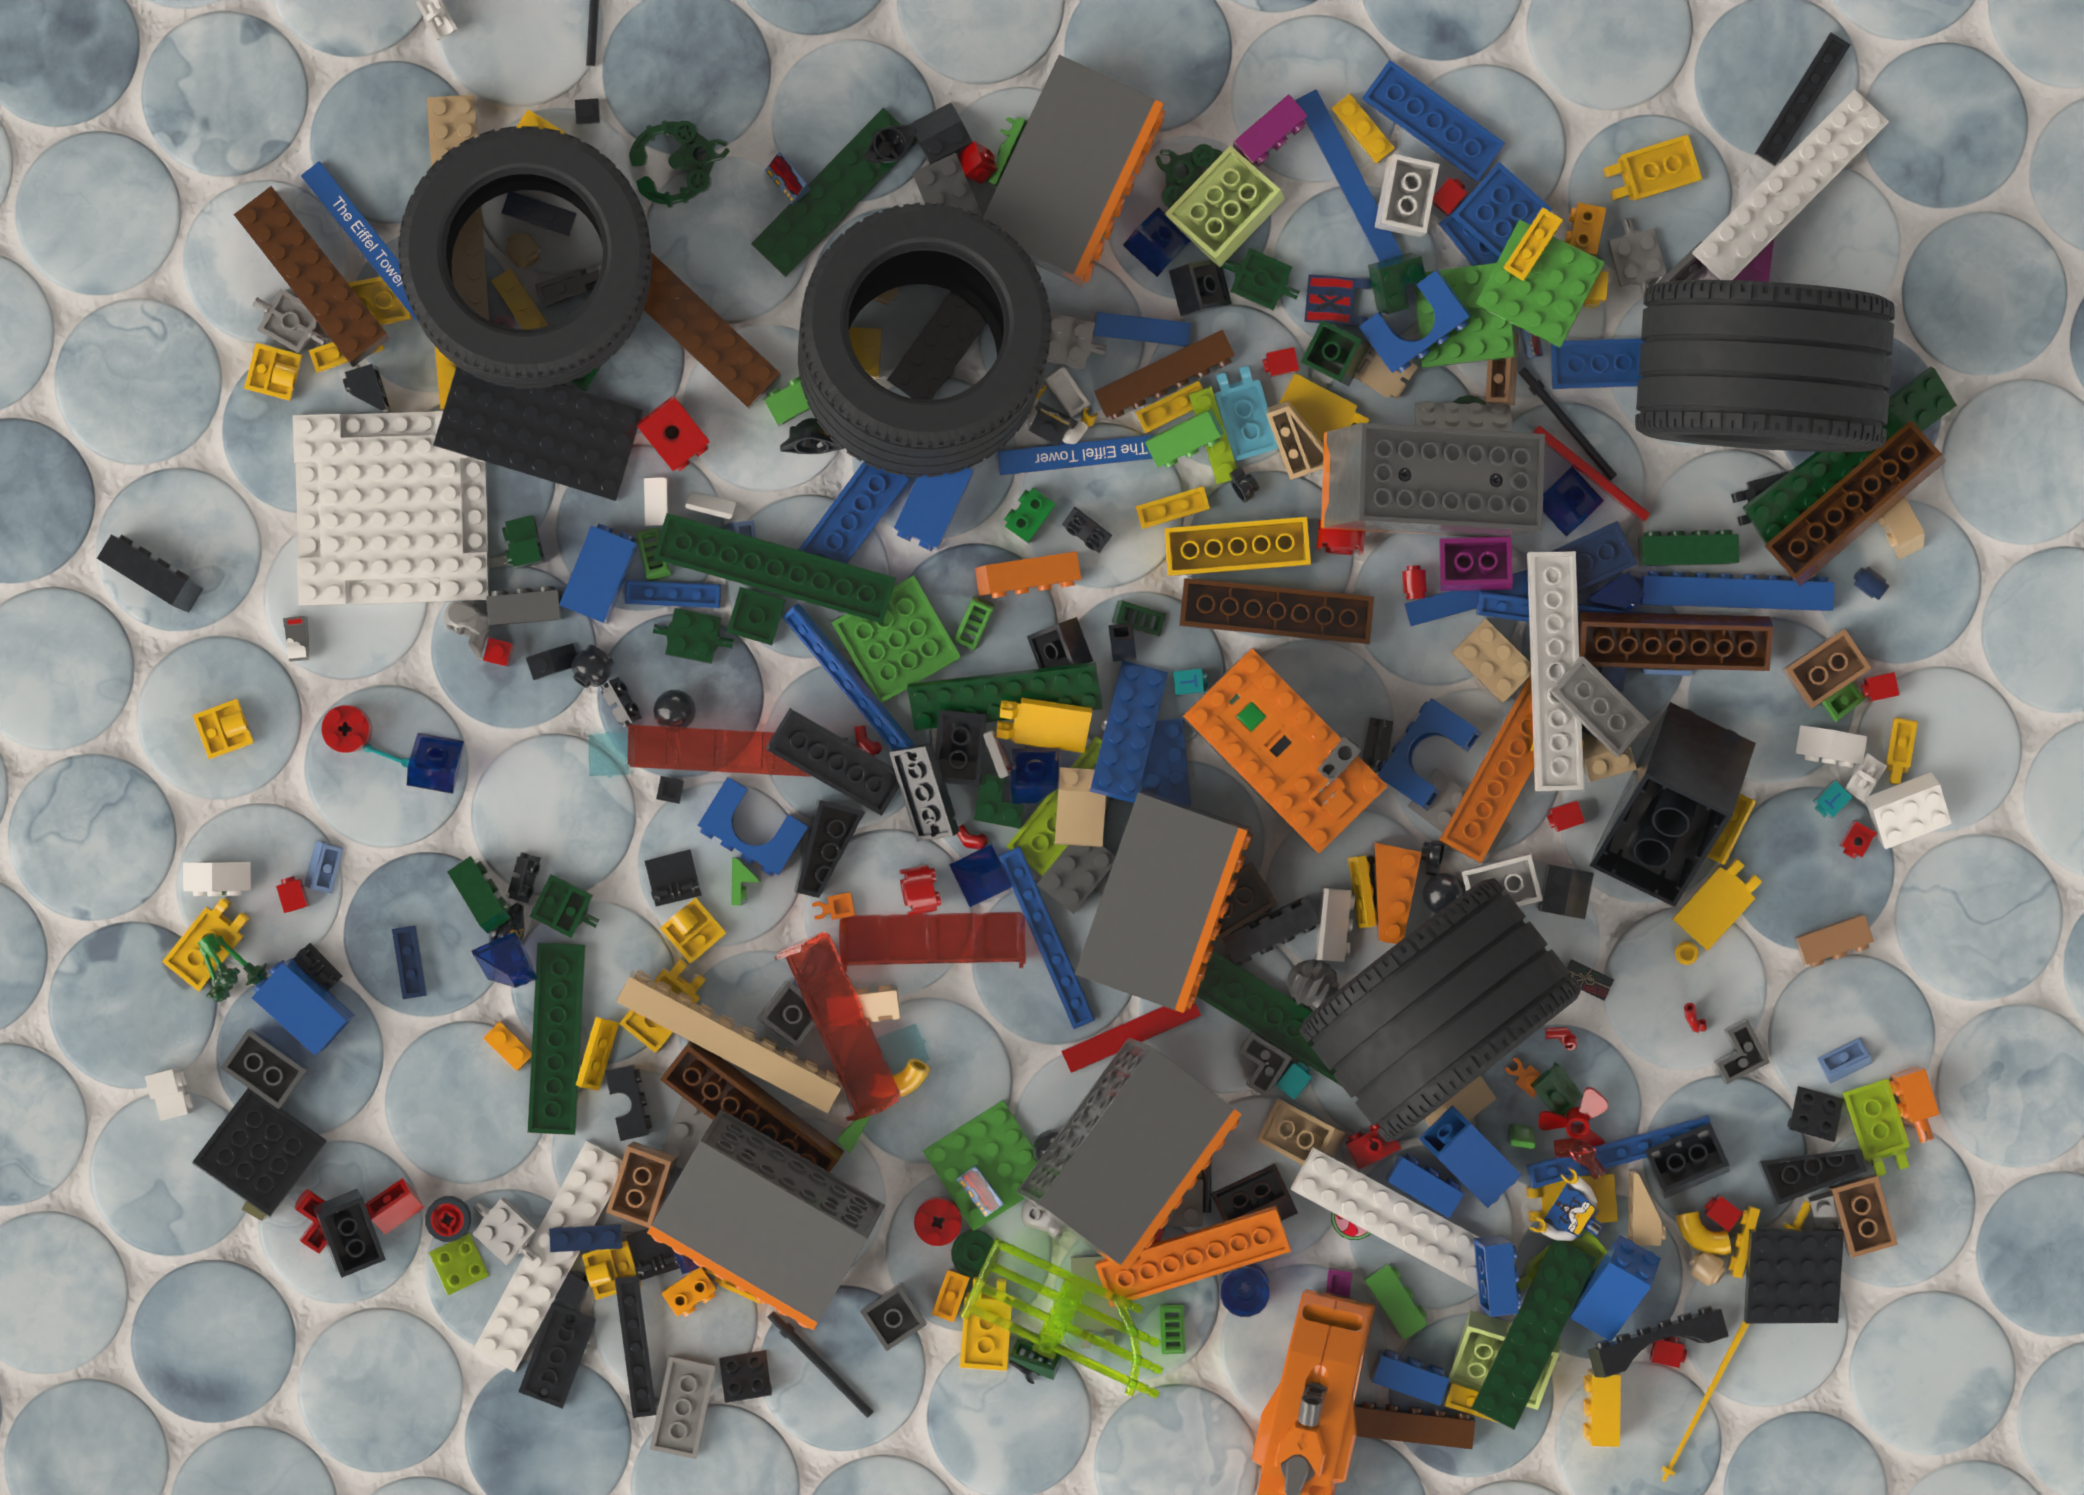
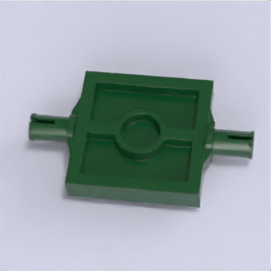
M1248 249L1245 258L1240 264L1227 259L1222 267L1235 273V281L1230 290L1231 293L1272 311L1283 294L1297 300V295L1300 293V291L1287 286L1292 266L1254 249Z
M674 608L673 618L669 626L654 624L656 629H653V634L665 635L667 637L665 652L667 656L712 664L714 653L718 646L732 649L734 639L720 637L719 628L722 618L718 616Z

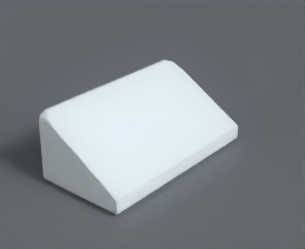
M667 477L644 478L645 526H663L666 513H669Z
M691 492L685 507L688 510L732 520L736 509V502Z

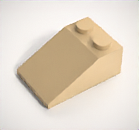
M1060 767L1055 844L1103 846L1106 796L1090 792L1095 770Z
M1480 1075L1424 1120L1430 1127L1453 1105L1469 1121L1497 1098Z
M1277 1098L1256 1141L1303 1165L1313 1147L1334 1158L1346 1132Z
M1629 1170L1628 1239L1637 1245L1661 1246L1662 1240L1666 1239V1226L1663 1225L1639 1174L1634 1170Z

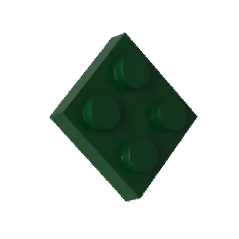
M740 587L726 632L772 646L786 600Z

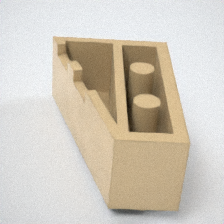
M1288 400L1266 408V415L1290 480L1323 469L1324 444Z
M1904 497L1877 520L1880 527H1883L1886 538L1898 560L1924 548L1925 532L1906 497Z
M892 985L878 986V991L869 992L868 988L854 989L855 994L845 995V991L831 992V997L826 998L830 1027L901 1018L898 988L892 989Z

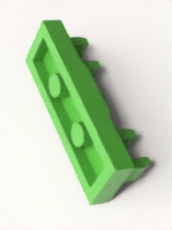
M1007 117L1006 121L1012 124V128L1008 131L1001 129V133L1008 138L998 149V161L996 163L998 170L987 179L994 187L998 186L1027 124V121L1023 118L1017 117L1015 121L1013 118Z

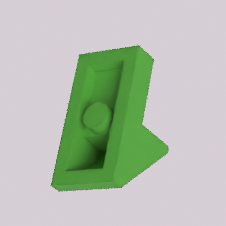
M1852 681L1822 703L1836 722L1863 702L1865 698Z
M733 857L731 906H741L742 901L747 899V886H742V882H761V880L739 858Z

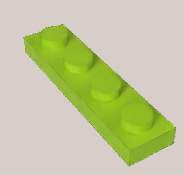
M1212 387L1189 393L1194 414L1197 415L1212 408L1224 432L1219 437L1220 442L1211 447H1207L1206 444L1204 445L1216 484L1231 481L1229 473L1235 470L1237 466Z

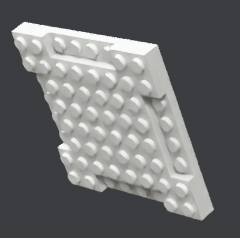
M443 411L293 415L298 530V606L486 600V596H490L486 462L433 446Z

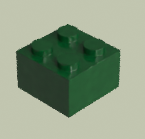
M1321 320L1300 363L1346 386H1350L1370 344Z

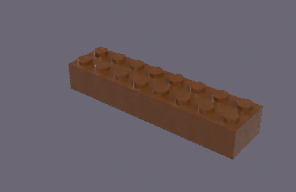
M272 186L234 214L239 223L352 367L356 366L391 339Z
M651 252L652 274L644 311L750 409L781 376V373Z
M1910 420L1889 438L1884 446L1875 450L1768 542L1765 547L1799 586H1802L1943 465L1946 460L1942 453Z
M1184 578L1179 626L1369 645L1374 597Z
M1580 612L1579 657L1583 656L1594 667L1770 671L1773 624L1770 616Z
M691 1041L686 1044L660 1079V1081L712 1120L722 1109L727 1114L733 1115L740 1119L741 1122L750 1125L751 1128H755L760 1133H764L774 1141L779 1142L780 1145H784L793 1150L794 1153H798L801 1157L810 1160L814 1165L817 1164L828 1173L844 1153V1150L723 1058Z

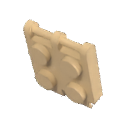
M1369 343L1370 346L1360 366L1365 359L1367 361L1359 374L1356 372L1354 378L1387 399L1390 395L1398 399L1407 385L1400 381L1401 377L1409 381L1418 366L1410 360L1411 366L1402 373H1399L1398 370L1392 373L1375 349L1371 355H1368L1373 347Z

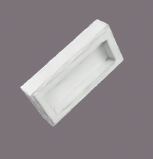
M1064 366L1044 379L1071 418L1091 405Z

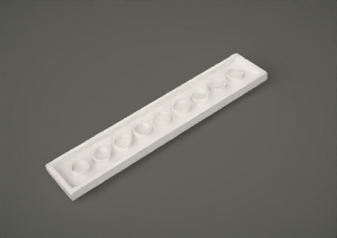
M1854 89L1692 254L1720 280H1733L1847 166L1889 121Z
M1576 551L1527 553L1535 791L1584 790L1582 723L1550 692L1579 658Z
M588 1140L585 1142L529 1245L538 1256L535 1257L536 1259L533 1262L525 1255L523 1256L473 1350L513 1372L517 1370L549 1311L551 1303L555 1300V1296L581 1252H550L549 1228L595 1225L613 1192L623 1159Z
M1312 1148L1290 1188L1292 1191L1478 1290L1473 1238H1478L1479 1236L1320 1150Z

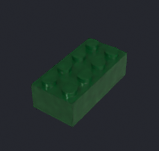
M1709 530L1692 531L1691 535H1685V531H1670L1668 536H1661V531L1646 532L1643 537L1638 538L1639 567L1739 563V534H1732V530L1715 531V535H1709Z

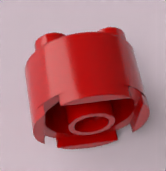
M1319 520L1316 550L1321 551V548L1324 547L1326 548L1325 553L1352 555L1353 550H1358V555L1363 554L1366 531L1321 528V520Z
M341 705L331 709L325 715L321 732L326 745L331 749L342 753H352L362 749L369 742L372 736V722L368 715L359 707ZM346 722H348L349 727H352V732H348L347 736L342 731V726H346Z
M928 864L900 869L899 874H904V879L900 880L905 906H910L911 911H907V915L913 916L937 911V906L941 905L939 891L934 890L933 883L937 882L935 869L929 868Z
M945 1197L928 1198L920 1204L914 1217L915 1231L922 1241L931 1246H944L951 1243L961 1230V1212L958 1206L950 1199ZM934 1216L944 1218L942 1221L943 1226L939 1227V1225L934 1226L932 1224Z

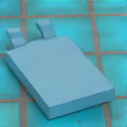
M1249 366L1238 368L1242 381L1230 385L1226 372L1216 375L1220 391L1214 393L1235 461L1278 449L1266 415L1268 405L1260 379L1252 380Z

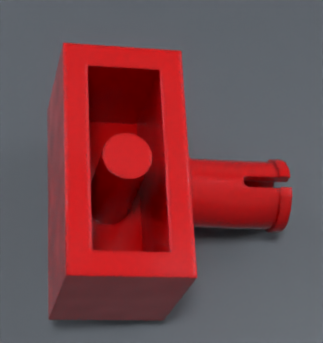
M1378 1123L1374 1126L1370 1125V1130L1363 1134L1361 1131H1358L1348 1136L1349 1141L1345 1142L1359 1170L1402 1149L1398 1140L1386 1142L1379 1135L1377 1130L1381 1127Z

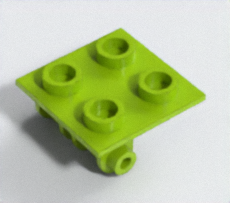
M470 1233L428 1252L447 1296L489 1277Z

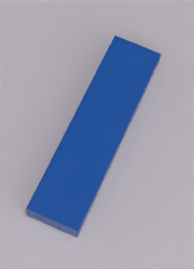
M1097 312L1094 336L1187 347L1189 346L1191 323Z
M626 580L625 604L720 608L721 584Z

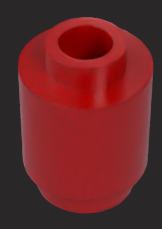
M1421 565L1406 566L1407 571H1402L1403 594H1406V599L1425 598V592H1427L1426 570H1421Z

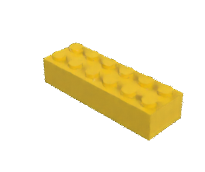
M1307 517L1164 528L1167 577L1311 565Z

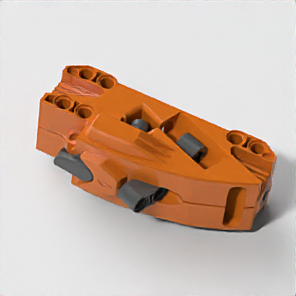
M1305 1289V1292H1302L1281 1382L1261 1414L1252 1460L1262 1466L1257 1495H1335L1337 1483L1346 1481L1357 1436L1354 1403L1373 1322L1374 1304L1329 1292L1322 1293Z

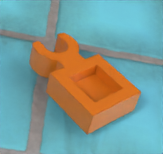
M851 892L828 896V904L820 901L812 904V907L820 906L823 909L821 915L814 916L817 920L823 919L829 913H831L832 920L855 916Z
M1513 1057L1512 1060L1517 1063V1068L1510 1070L1508 1067H1505V1071L1510 1075H1517L1518 1078L1514 1083L1534 1098L1537 1093L1530 1084L1541 1073L1530 1064L1524 1069L1522 1062L1518 1058Z

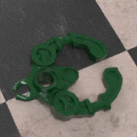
M665 120L662 121V124L656 126H646V130L637 137L629 152L632 166H644L648 158L645 147L650 141H655L656 135L664 133L666 137H669L673 134L676 141L682 144L681 148L670 155L668 163L673 169L690 172L687 176L688 186L680 188V193L671 195L669 191L664 193L657 192L655 182L649 176H644L636 181L641 195L650 201L667 205L668 208L680 202L688 203L689 200L695 198L700 193L708 191L712 185L710 173L714 163L724 159L730 152L728 148H725L721 154L716 153L715 147L717 145L725 147L728 145L727 141L722 139L708 141L698 133V128L690 121L667 122ZM700 148L706 150V157L702 161H698L696 158V153Z
M1207 144L1197 145L1192 149V152L1181 155L1169 149H1161V155H1168L1170 157L1168 164L1162 163L1159 155L1155 157L1157 166L1165 172L1166 188L1163 189L1161 194L1163 204L1170 209L1203 174L1202 168L1209 167L1223 152ZM1178 164H1183L1187 170L1186 175L1182 178L1178 177L1175 173V168Z

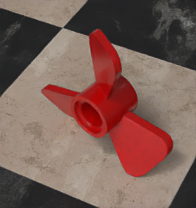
M1587 1087L1584 1090L1580 1107L1572 1108L1566 1117L1550 1111H1542L1539 1114L1538 1127L1544 1131L1566 1127L1567 1134L1574 1139H1578L1579 1150L1604 1144V1139L1590 1129V1119L1605 1112L1608 1109V1101L1596 1089ZM1575 1121H1580V1122H1582L1583 1124H1581V1125H1576V1124H1574L1573 1122H1575Z

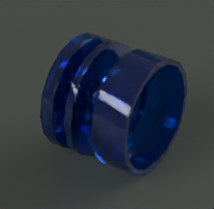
M1255 1263L1224 1272L1220 1280V1298L1224 1307L1231 1314L1239 1317H1251L1260 1313L1266 1307L1270 1298L1269 1279L1266 1272ZM1246 1282L1247 1286H1249L1247 1292L1240 1288L1241 1283Z

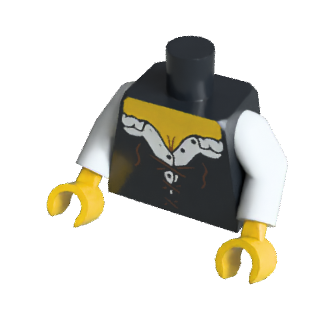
M1043 385L1039 389L1033 408L1025 420L1028 423V430L1057 446L1066 443L1076 444L1088 427L1094 425L1097 412L1094 416H1090L1087 414L1089 408H1085L1078 422L1038 400L1046 389V386Z

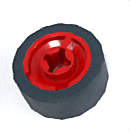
M444 1196L435 1200L428 1207L425 1215V1225L428 1232L435 1239L442 1242H453L460 1239L468 1231L471 1224V1212L468 1205L454 1196ZM448 1214L450 1217H453L451 1223L444 1221L445 1215Z

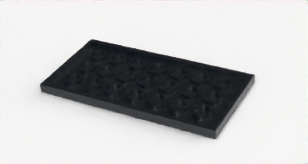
M456 366L433 446L616 501L638 427L636 424L640 421L643 410L563 385H553V387L540 389H515V387L495 385L492 382L476 378Z

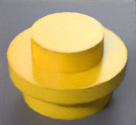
M1681 942L1675 948V958L1683 965L1693 964L1698 958V948L1692 942Z

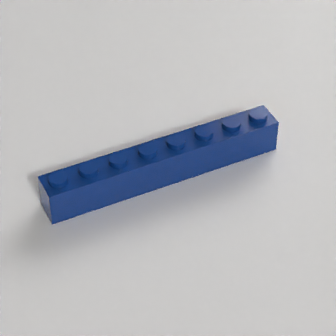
M1647 571V576H1641L1640 605L1833 611L1834 582H1828V577H1814V581H1806L1802 586H1799L1791 576L1789 581L1780 580L1781 576L1766 575V580H1759L1757 575H1742V579H1733V574H1719V578H1709V573H1695V577H1685L1686 573L1671 572V577L1662 576V572Z

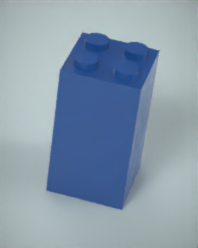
M965 467L963 471L950 475L944 473L943 476L927 478V475H922V478L917 477L894 526V529L898 531L897 536L909 542L914 538L920 541L918 544L920 547L931 552L933 548L938 550L974 471Z
M598 523L597 527L591 525L559 605L608 624L639 544L634 543V537L620 532L619 536L612 534V528Z
M293 958L276 963L269 971L271 974L270 978L267 977L265 980H261L253 989L256 993L252 999L315 1056L325 1050L355 1016L335 996L296 963Z
M1453 1105L1418 1138L1487 1208L1497 1202L1500 1196L1509 1187L1514 1185L1521 1176L1509 1161Z
M1619 1235L1587 1279L1573 1308L1570 1319L1611 1342L1652 1287L1661 1258L1635 1244L1632 1240Z

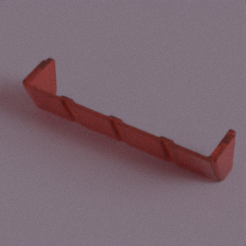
M628 724L627 764L630 767L811 777V775L765 749L775 732Z
M988 912L984 914L941 913L913 916L893 914L889 916L855 915L840 919L839 924L840 968L843 969V972H847L848 965L1019 962V969H1021L1026 964L1025 916L1020 912Z
M823 931L778 951L774 958L775 960L786 958L854 1110L852 1114L846 1117L847 1122L880 1113L898 1102L900 1091L887 1062L882 1057L881 1048L868 1019L865 1018L862 1012L861 1003L849 976L845 974L844 965L830 934Z

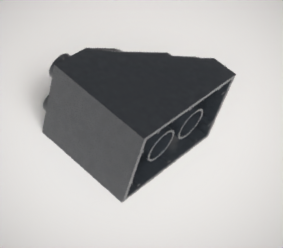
M1669 702L1636 764L1637 769L1633 770L1595 848L1589 866L1676 907L1733 816L1756 743L1738 735L1735 731L1726 729L1695 714L1689 709H1684Z

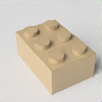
M1483 619L1451 652L1500 703H1504L1531 675V663L1487 619Z

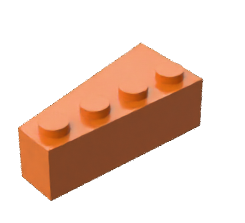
M1077 551L989 564L975 568L979 596L992 594V598L1004 597L1006 592L1015 591V595L1029 593V588L1038 587V591L1050 590L1053 584L1059 583L1061 588L1075 586L1074 581L1081 580Z
M1373 842L1377 938L1379 941L1397 944L1405 937L1422 852Z

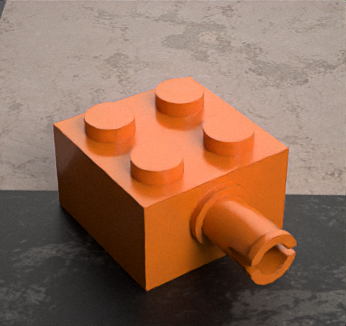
M1916 1066L1891 1074L1892 1081H1889L1893 1095L1896 1094L1899 1103L1897 1107L1900 1116L1906 1121L1915 1124L1920 1143L1933 1140L1934 1136L1928 1118L1939 1115V1110L1926 1070Z

